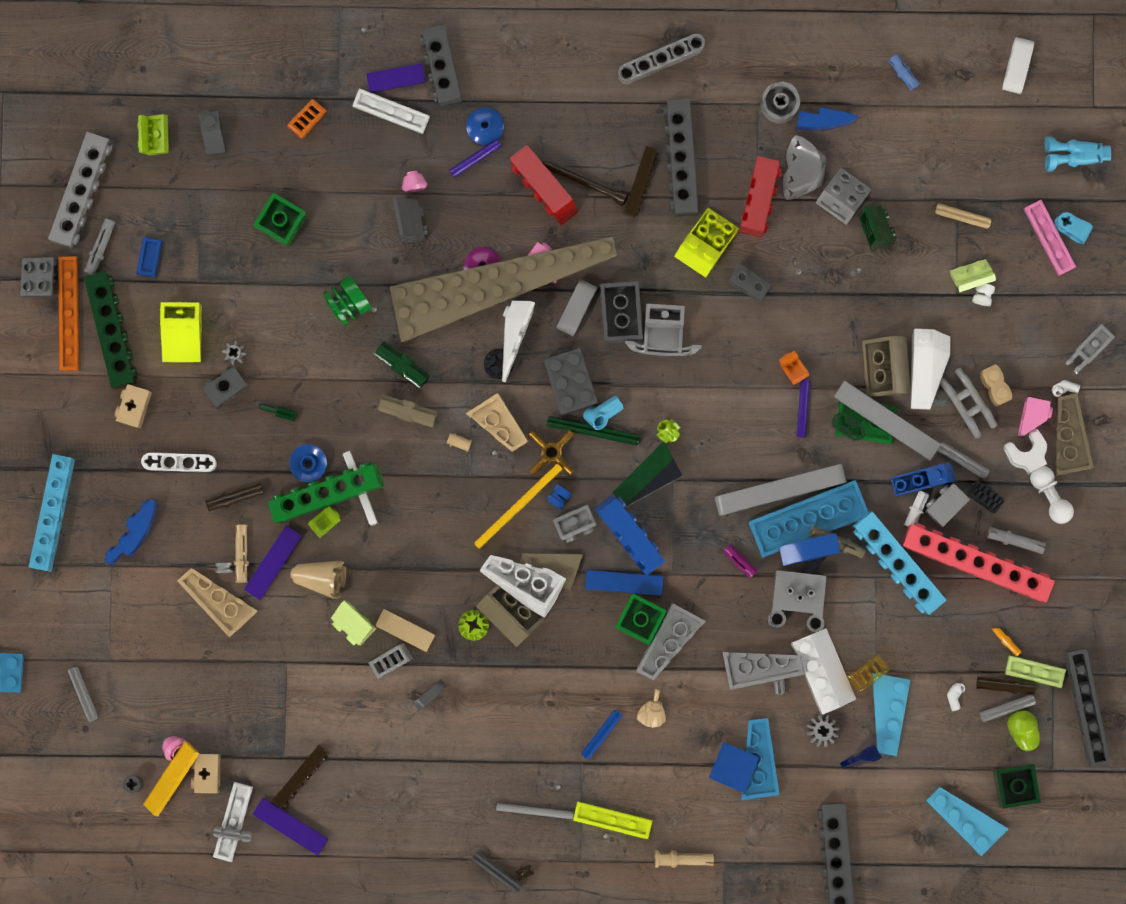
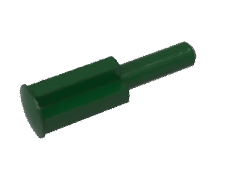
M261 403L258 406L261 410L274 413L276 417L293 422L297 418L298 411L279 406L274 408Z

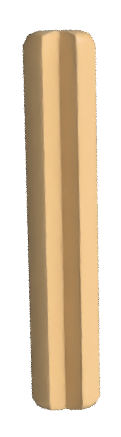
M938 204L935 213L986 229L991 225V218L943 204Z

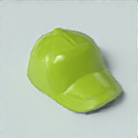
M1024 709L1012 713L1008 718L1007 725L1016 744L1024 751L1036 749L1040 744V734L1034 714Z

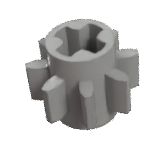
M237 341L231 346L227 343V350L222 351L224 354H227L224 360L229 361L231 359L233 366L235 361L243 363L241 360L242 356H247L246 353L242 352L245 348L244 345L238 347ZM233 349H234L235 351H238V352H237V354H238L237 357L231 356V355H232V352H231V351H232Z

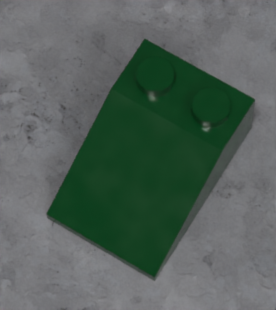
M882 205L864 206L858 217L871 251L893 244L896 233L894 228L888 224L889 215L887 210L883 209Z

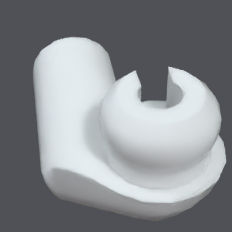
M1062 380L1053 386L1052 393L1055 397H1060L1067 391L1078 394L1080 385Z

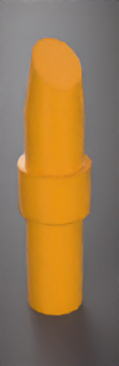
M992 628L993 632L1001 640V643L1005 647L1007 646L1016 657L1022 652L1000 628Z

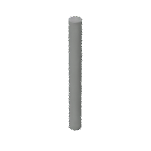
M497 803L496 811L565 819H573L574 812L503 803Z

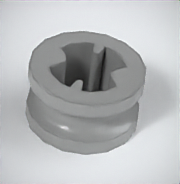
M215 563V566H217L215 572L232 573L231 566L233 564Z

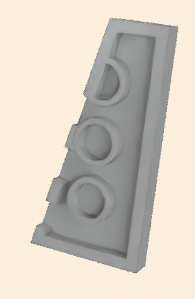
M671 603L636 672L654 681L670 663V660L706 621Z
M723 652L730 690L805 675L801 655Z

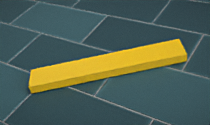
M558 464L545 474L474 542L479 550L563 470Z

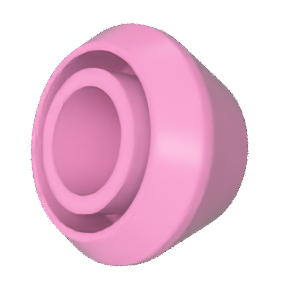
M410 171L403 178L402 190L406 193L417 192L426 189L428 184L423 175L418 174V171Z
M171 736L164 740L162 749L168 761H172L184 741L187 742L185 739Z

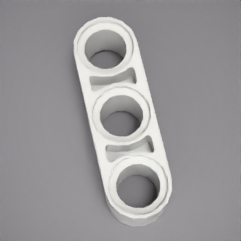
M1015 37L1002 90L1017 94L1022 93L1034 48V41Z

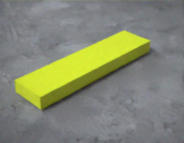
M579 801L577 802L573 821L648 839L653 821Z

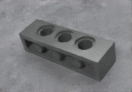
M445 25L423 29V35L420 36L422 47L427 49V54H424L426 65L431 66L432 72H428L430 83H434L436 90L432 91L434 101H438L439 106L462 102ZM434 44H439L441 46V49L438 52H434L431 50V47ZM439 62H443L445 64V68L442 70H437L435 68V65ZM446 80L450 84L447 88H441L439 86L440 82Z

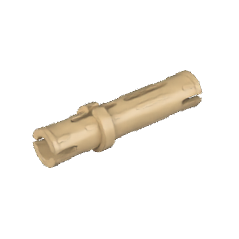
M235 525V583H248V525Z

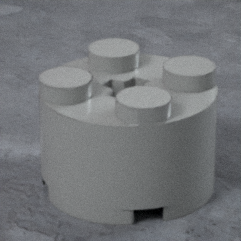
M787 82L769 85L761 99V111L773 123L785 124L792 120L800 106V97L797 89ZM780 99L783 100V104L781 106L777 105Z

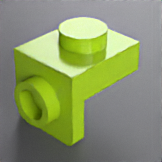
M328 506L307 524L321 538L339 523L341 519L338 512Z

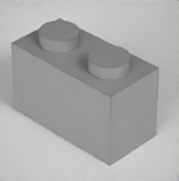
M954 483L950 486L946 484L939 491L941 495L937 499L933 497L925 505L927 509L924 512L941 528L970 500Z

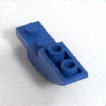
M155 499L144 501L140 506L141 510L137 514L133 513L127 519L128 524L125 527L130 533H124L119 539L120 543L116 547L112 546L105 553L107 557L104 560L109 565H113L124 553L132 557L143 543L155 517L157 501Z

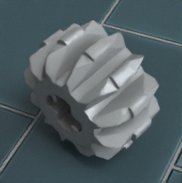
M818 715L819 722L812 718L811 721L815 725H807V728L812 729V732H807L806 735H814L809 740L811 743L818 739L816 742L817 747L821 745V741H823L824 747H828L827 740L834 744L835 742L831 737H839L838 734L833 733V731L839 730L838 726L832 727L836 720L833 719L828 723L830 717L828 715L825 716L824 721L822 715ZM822 725L828 730L825 736L818 734V729H821L819 727Z

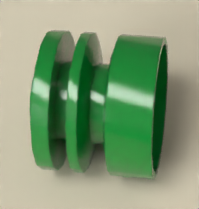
M350 275L340 281L341 292L335 287H331L335 296L331 298L327 291L323 293L326 304L336 319L342 322L345 327L349 325L345 318L346 315L349 314L354 321L356 320L353 314L355 309L361 315L372 309Z

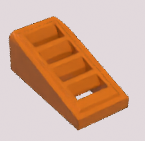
M312 99L289 122L287 127L303 140L327 111ZM312 106L320 112L318 115L310 109ZM309 112L314 117V119L311 120L305 114ZM303 117L309 124L306 125L300 119ZM297 123L304 128L302 131L296 126Z

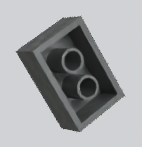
M639 281L600 284L604 344L642 341Z
M580 348L544 359V365L561 416L598 405Z

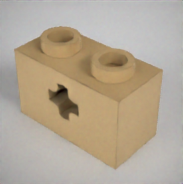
M127 384V387L123 388L121 392V406H117L115 411L116 421L141 429L152 392ZM134 401L136 408L130 409L128 405Z
M221 754L198 755L191 766L192 769H195V775L191 778V789H194V793H220ZM205 768L207 772H210L206 779L204 775H201V771H204Z

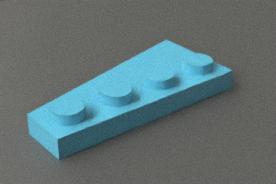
M872 673L877 753L897 756L910 680Z
M938 787L926 799L938 814L980 856L1008 830L1007 827L941 787Z

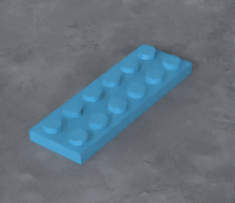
M855 480L752 520L748 524L761 557L764 558L779 552V547L812 539L813 537H809V532L813 525L830 532L860 520L868 513V510Z

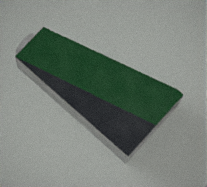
M665 442L661 443L613 491V495L616 498L620 497L626 504V507L683 476Z

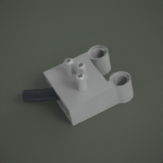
M826 557L810 560L801 573L775 571L772 608L767 618L771 627L779 628L785 624L786 616L782 612L783 610L812 614L806 620V627L811 632H819L824 628L822 616L827 576L814 574ZM774 614H779L782 617L779 625L772 622L771 618ZM813 618H817L820 621V626L817 629H813L810 626V621Z

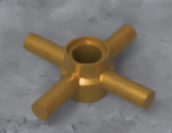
M534 430L528 435L542 448V458L529 470L533 476L547 462H556L569 476L575 471L561 457V448L574 436L570 430L556 443H546ZM555 448L557 455L554 458H549L546 455L547 449Z

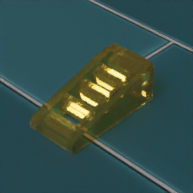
M877 655L847 678L860 694L890 671L882 658ZM875 662L882 668L881 672L875 667ZM871 667L876 676L873 677L867 668ZM862 672H865L866 675L870 678L869 681H866V679L861 674ZM857 676L863 682L862 686L855 679Z

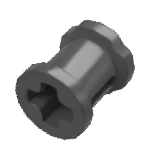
M137 775L128 776L123 781V788L128 793L138 792L143 787V781ZM132 779L133 782H137V786H134V790L132 786H129V783L132 782Z

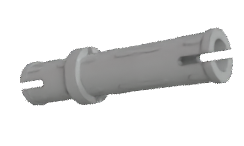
M104 218L93 250L89 252L90 258L84 272L90 275L96 274L100 261L104 259V251L116 224L114 221Z
M992 526L989 527L988 539L1003 542L1004 545L1010 544L1040 554L1044 553L1046 542L1011 533L1010 530L1003 531Z

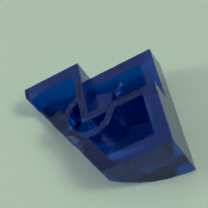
M872 744L839 764L842 768L855 767L880 760L882 756L875 745Z

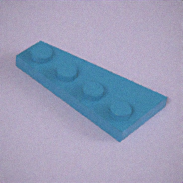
M768 718L749 720L746 752L758 756L759 759L745 793L742 792L741 800L780 795Z

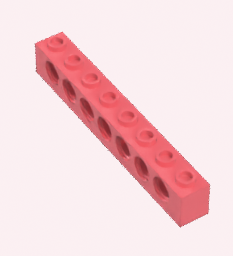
M914 523V525L911 524L907 527L901 543L903 548L1034 600L1047 603L1055 582L1050 579V575L1042 572L1038 575L1032 572V568L1025 565L1018 567L1014 565V561L1007 558L1000 560L996 558L997 554L986 551V553L978 551L979 547L968 544V546L960 544L961 540L950 537V539L942 537L943 533L932 530V532L925 530L924 525ZM923 535L929 539L927 546H923L920 543V538ZM941 542L947 547L944 553H940L938 550V545ZM959 549L964 552L962 560L956 558V552ZM977 556L982 559L980 567L974 565V559ZM995 563L1000 567L998 574L992 572V566ZM1011 571L1017 572L1018 578L1016 581L1010 579ZM1029 578H1033L1036 581L1034 588L1028 586Z

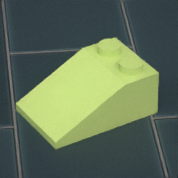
M345 600L331 617L334 621L332 625L339 632L344 630L348 634L347 640L353 645L357 643L361 646L376 630L350 602Z

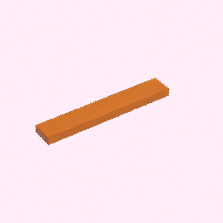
M58 257L59 370L80 371L78 257Z

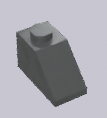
M218 111L199 114L206 154L226 153L221 116Z

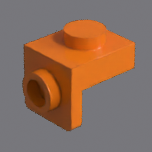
M796 351L787 353L779 359L781 368L792 385L810 376Z

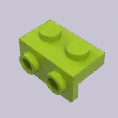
M139 115L137 123L139 153L146 155L169 153L168 115Z

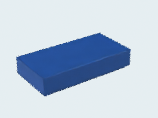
M143 237L137 275L156 278L162 240Z

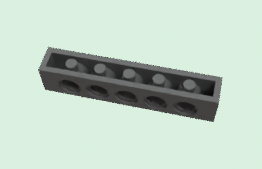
M690 99L667 100V106H663L664 117L668 118V125H665V136H669V143H666V153L670 155L671 162H667L668 174L672 173V181H669V192H673V200H670V209L674 211L675 216L697 215L698 203ZM675 116H680L683 122L675 124L672 119ZM676 135H682L684 137V141L682 143H677L674 141V137ZM681 153L685 155L686 159L683 162H678L675 156ZM679 172H683L687 175V179L680 181L676 175ZM685 191L689 197L682 200L678 197V193Z
M1087 649L1065 652L1064 656L1088 767H1097L1111 764Z
M845 803L820 804L821 809H817L818 820H822L819 836L820 840L824 841V848H821L822 860L825 859L826 867L822 868L823 879H827V887H824L825 899H829V904H834L835 898L842 896L844 904H854ZM831 818H835L838 822L837 827L834 829H830L827 825L828 820ZM838 838L839 845L837 848L829 846L830 839ZM834 857H839L841 860V864L837 868L831 866V860ZM835 877L842 878L843 883L840 887L833 886L832 881Z

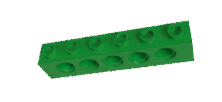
M368 462L360 465L361 469L354 471L351 468L343 471V475L336 477V475L328 476L325 478V482L319 483L315 481L307 484L308 488L301 489V487L292 489L290 490L291 494L286 496L283 493L273 496V500L268 502L274 524H281L385 487L378 464ZM359 475L364 477L362 485L357 481ZM342 481L346 483L345 491H342L340 489V483ZM325 487L329 490L327 497H324L322 494ZM306 494L311 496L309 504L305 501ZM289 500H292L294 503L292 510L288 508Z

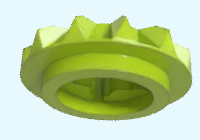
M469 610L460 617L458 628L464 638L473 641L479 640L488 632L489 621L481 611ZM478 617L477 625L481 627V630L474 628L473 631L469 633L470 625H468L466 621L473 622L474 619Z

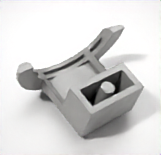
M646 304L644 345L637 344L635 341H625L626 345L634 352L657 356H687L695 354L702 347V345H692L682 348L685 306Z

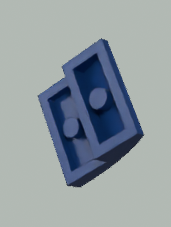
M723 742L709 778L745 793L759 757Z

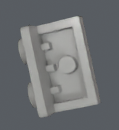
M588 505L553 520L561 541L566 540L567 543L577 539L576 535L582 532L584 535L595 531L594 527L597 526Z

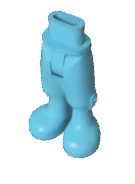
M1052 136L1045 138L1046 153L1056 151L1070 152L1068 155L1048 154L1045 159L1047 172L1054 171L1058 165L1064 163L1076 167L1077 165L1103 163V161L1111 160L1110 145L1103 146L1102 143L1077 141L1075 139L1062 143Z

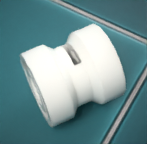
M989 284L977 286L975 288L977 292L973 296L972 302L983 306H991V295L994 293L995 287Z

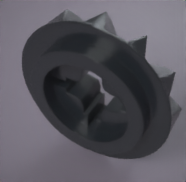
M493 349L487 353L484 359V369L492 378L502 379V371L498 366L494 367L492 365L496 363L495 356L500 361L503 360V349ZM513 363V365H512V368H511V370H510L509 375H510L511 372L513 371L514 363Z

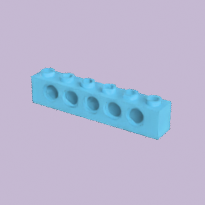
M52 454L29 568L52 572L75 463L73 458Z
M869 511L852 525L855 528L853 533L859 540H865L867 543L865 547L872 555L876 553L880 558L878 560L879 564L885 570L888 568L891 571L890 577L897 585L899 583L902 584L905 588L902 591L909 599L913 598L917 602L915 607L922 614L925 612L930 615L946 601L945 597L872 511ZM873 529L878 532L875 540L869 538V532ZM884 544L890 546V552L886 555H883L881 552V547ZM896 559L902 560L903 564L900 569H895L893 566ZM908 574L915 576L912 584H907L906 582ZM925 588L927 596L920 599L918 592L920 589Z

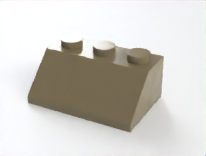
M888 336L862 341L866 395L870 398L911 394L906 337Z
M499 585L494 587L476 606L516 647L548 617L546 615L544 618L527 608Z

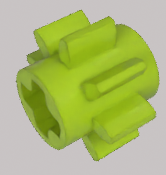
M672 419L669 421L663 420L658 424L657 430L659 432L656 435L661 441L671 443L679 438L680 433L678 430L681 427Z

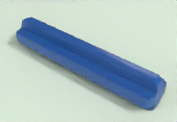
M614 710L581 752L584 758H591L622 718L620 712Z

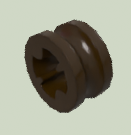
M531 865L515 871V874L519 875V881L534 874V871L530 870Z

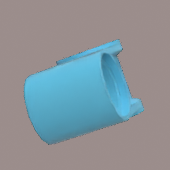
M1068 212L1062 213L1054 221L1057 231L1080 244L1086 242L1093 229L1090 223ZM1063 219H1066V226L1062 225Z

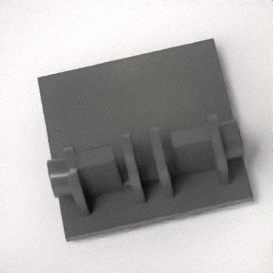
M54 257L22 259L20 296L53 297V294H55L53 282H56L53 277H56V274L53 273H55V265H57Z

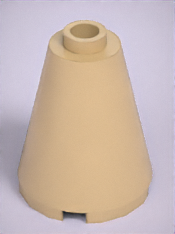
M343 561L297 564L291 570V579H293L294 583L332 599H339L342 593H339L340 587L344 588L346 567L342 566L344 564Z

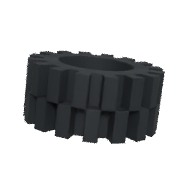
M976 481L968 491V495L975 502L991 513L995 514L1004 503L1003 498L980 481Z

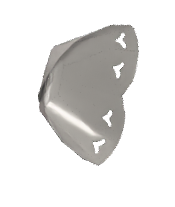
M795 135L790 142L786 154L788 169L783 178V193L786 200L798 198L822 187L825 177L826 156L811 142ZM797 141H799L800 146L795 147ZM792 154H794L797 157L794 161H792ZM790 176H792L794 180L791 183H789V181L791 180Z

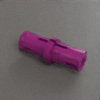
M729 544L722 552L749 579L758 571L746 559L747 557L739 553L732 544Z

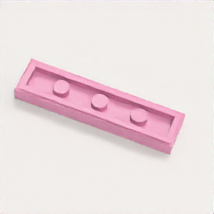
M1042 200L1025 207L1024 211L1057 275L1060 276L1076 268Z

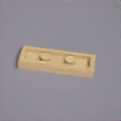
M383 609L375 625L425 652L428 651L435 637L434 634L385 609Z

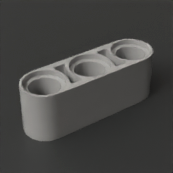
M580 279L556 329L574 337L598 287Z

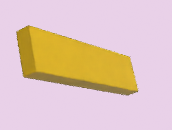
M184 741L143 804L154 816H159L200 754L189 742Z

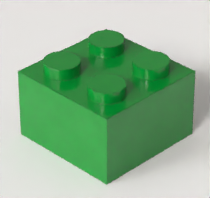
M272 193L255 221L254 227L289 248L308 215L304 210Z
M632 593L615 628L650 645L667 611Z

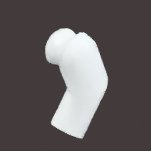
M962 683L953 684L947 693L952 711L961 709L958 698L965 691V686Z

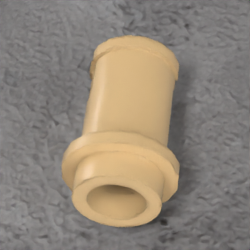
M456 432L454 434L450 433L447 444H450L449 447L455 446L467 452L472 440L456 435Z

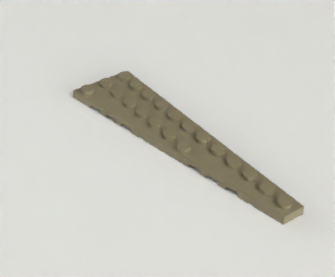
M609 237L390 286L401 343L617 256L614 238Z

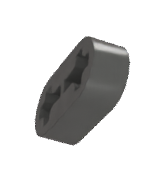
M439 680L413 704L420 711L447 687L446 684Z

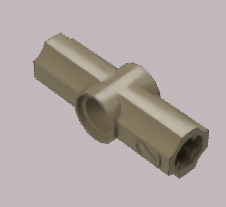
M382 395L378 411L396 416L400 420L410 423L415 422L433 428L438 412L420 407L416 403L407 400L401 401Z

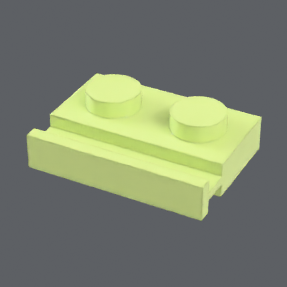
M986 259L950 270L951 278L956 287H958L959 292L996 281L995 274L992 272V268Z

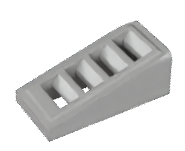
M403 642L368 663L377 679L409 662L413 657ZM398 649H399L401 655L403 656L404 660H402L400 654L398 653V651H397ZM393 653L398 662L397 664L394 662L390 654ZM386 657L391 666L390 668L387 666L383 658ZM378 661L381 663L385 671H381L377 664Z

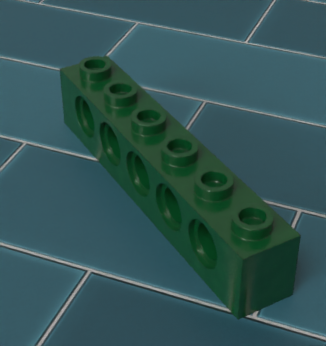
M106 271L85 276L84 281L111 388L118 389L127 386V384H136L135 379L138 378L136 368H132L131 360H133V354L131 349L127 348L126 342L129 339L126 330L123 331L122 328L124 319L122 312H118L117 305L120 303L117 293L114 294L112 287L115 286L113 276H109V273ZM101 289H106L107 295L99 298L98 292ZM106 307H111L112 309L109 316L103 315V310ZM115 325L116 332L109 335L107 332L108 327ZM120 344L121 350L118 353H113V345ZM125 362V369L121 372L117 371V364Z

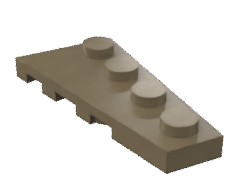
M1075 393L1057 397L1055 476L1093 469L1078 395Z

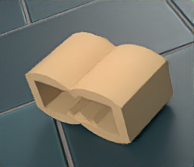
M996 364L980 372L981 382L988 389L989 399L994 406H1000L1012 399V392L1004 382L1003 373Z

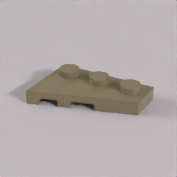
M522 553L519 564H530L532 567L547 568L566 578L562 588L570 591L583 554Z

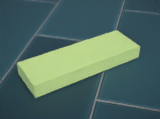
M1014 656L1008 657L1005 675L1062 688L1066 669Z

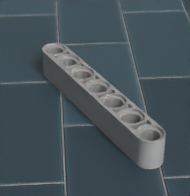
M839 464L716 496L714 499L718 514L722 516L847 483L843 465Z

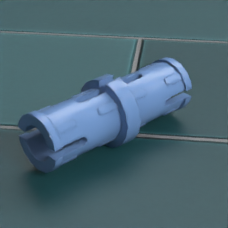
M898 54L888 60L897 72L898 78L905 82L910 91L921 84L910 71L911 68L906 66Z

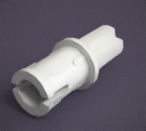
M923 491L918 492L912 507H909L911 510L904 523L905 526L914 525V523L918 522L921 514H924L922 511L929 498L927 493Z

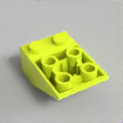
M707 208L680 245L674 257L706 278L740 228L710 208Z
M161 302L162 362H201L202 305L200 303Z

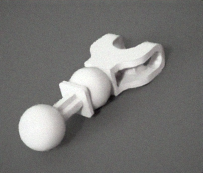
M1033 429L1029 433L1032 449L1029 452L1019 451L1011 442L1004 444V451L1010 463L1017 468L1024 469L1030 475L1031 483L1035 488L1039 489V494L1045 493L1051 504L1049 508L1050 518L1059 524L1069 522L1073 517L1074 509L1069 501L1059 497L1054 488L1057 481L1054 482L1055 476L1053 471L1046 467L1047 462L1044 457L1047 451V443L1039 430Z

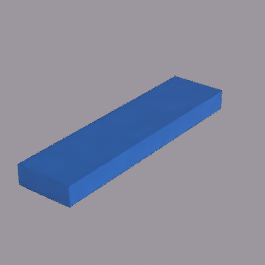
M587 570L585 589L662 596L663 576Z

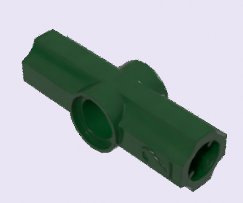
M385 341L374 353L379 359L387 363L393 371L401 377L407 378L420 389L430 377L426 371L414 364L415 362L404 353L398 352Z

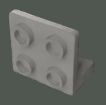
M840 168L824 189L816 204L847 225L870 193L871 188Z

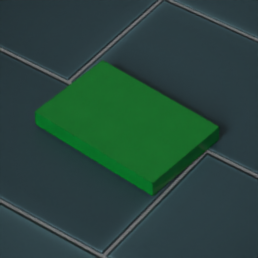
M840 402L835 429L836 436L892 444L893 436ZM881 404L897 415L898 406Z

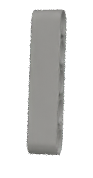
M692 34L625 63L619 68L618 79L623 84H631L698 55L704 49L705 39L700 34ZM694 40L700 41L701 46L699 48H694L691 45V42ZM681 48L684 53L676 55L674 49ZM659 55H663L667 60L664 63H659L656 58ZM641 63H647L649 65V69L645 71L641 70L639 68V65ZM629 70L632 76L624 78L621 73Z

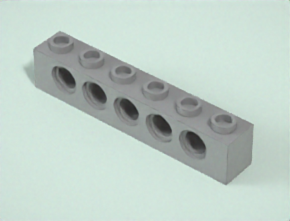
M86 132L48 237L51 242L73 249L74 245L78 244L80 234L78 233L80 228L84 227L87 219L85 216L86 211L91 208L93 203L91 197L93 192L97 191L99 175L103 174L106 167L104 161L106 156H109L112 151L109 139ZM98 151V158L95 160L90 159L91 153ZM92 169V175L87 178L84 177L85 170ZM80 187H86L85 194L78 195V189ZM76 204L79 205V211L71 213V207ZM72 222L73 228L70 231H65L66 223Z

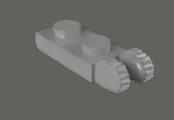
M1101 323L1074 351L1075 353L1065 364L1067 366L1071 365L1075 358L1079 356L1083 362L1076 366L1074 372L1077 374L1115 336Z

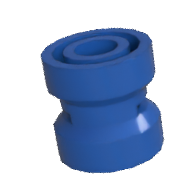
M556 484L552 494H549L545 500L561 510L565 500L569 499L572 494Z

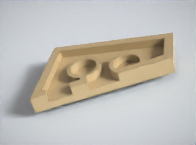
M499 393L466 413L512 452L529 442Z

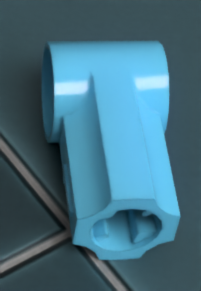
M614 395L598 407H588L583 417L594 429L600 430L606 426L608 419L622 411L624 407L618 397Z

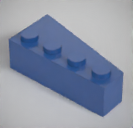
M612 494L594 509L635 564L647 576L665 561L658 553L659 548L656 544L647 539L648 534L642 526L639 528L635 523L638 521L631 511L627 513L624 509L626 507L624 501Z

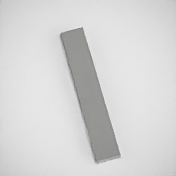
M846 381L842 383L834 396L835 399L929 461L941 445Z

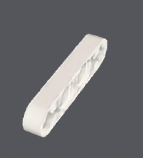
M146 453L141 460L142 466L150 471L212 472L217 466L216 459L206 454ZM150 456H152L153 460H159V456H162L160 461L161 468H158V463H153L149 467L146 460H149ZM167 457H172L175 460V464L171 468L166 467L164 464ZM190 457L194 460V465L191 468H186L183 462L186 458ZM197 457H200V462H206L207 458H209L213 465H210L209 469H206L205 465H199L200 469H196L198 465Z

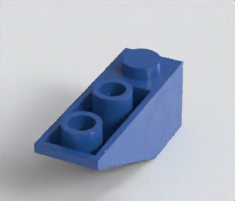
M951 462L891 478L895 497L956 481Z

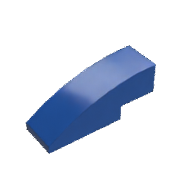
M820 107L818 114L800 111L796 129L806 131L832 130L854 123L857 115Z
M836 533L779 547L783 566L840 554Z

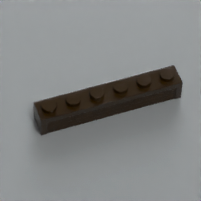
M645 147L623 215L635 218L639 214L640 209L638 207L639 204L642 205L644 199L642 195L646 193V183L650 181L651 175L649 174L650 171H653L655 166L653 164L654 159L657 160L659 154L655 148Z
M318 745L273 798L272 802L280 809L282 807L285 808L289 804L288 800L290 798L293 799L297 794V789H301L305 785L303 782L311 778L313 770L316 771L320 767L319 763L326 760L328 752Z

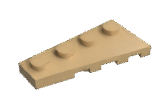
M192 568L177 580L182 588L229 638L258 612Z

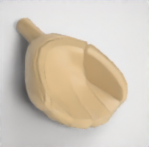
M655 689L654 700L645 702L637 713V720L644 726L654 728L666 722L663 704L658 701L659 689Z

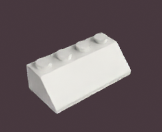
M826 628L791 643L795 655L802 656L804 676L820 714L823 715L856 700Z

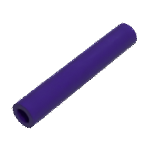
M495 139L449 170L451 175L455 178L501 148V144Z
M803 379L800 382L796 437L806 438L810 380Z

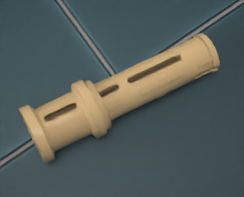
M655 850V868L659 866L675 868L677 865H714L713 853H677L675 850L671 852Z

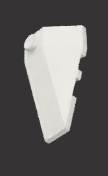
M512 301L511 305L505 308L503 314L506 318L502 381L505 383L532 318L535 302Z
M914 329L912 334L911 409L930 410L950 357V336L933 329Z
M493 555L489 556L480 569V572L527 608L544 618L554 605L566 581V578L550 569H540L532 567L530 564L523 565L515 563L513 560Z

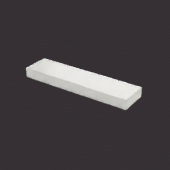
M360 88L352 105L354 108L421 134L424 133L430 118L427 114Z
M350 451L343 453L348 469L358 470L352 453ZM359 475L357 481L360 485H362L363 482ZM367 493L359 495L369 525L378 524Z
M234 782L222 823L223 829H242L253 790L252 786ZM223 836L221 838L218 837L213 857L232 862L238 840L225 839Z

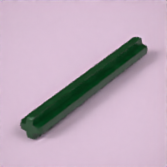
M548 416L546 426L549 428L564 431L570 430L578 434L637 446L640 441L639 434L605 427L596 430L590 424Z

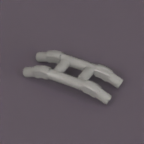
M958 368L955 373L965 386V390L956 394L945 378L941 379L940 385L959 411L974 438L977 439L981 436V433L975 421L971 418L972 416L981 411L990 428H995L997 423L970 378L961 368ZM971 395L977 405L966 410L961 401Z

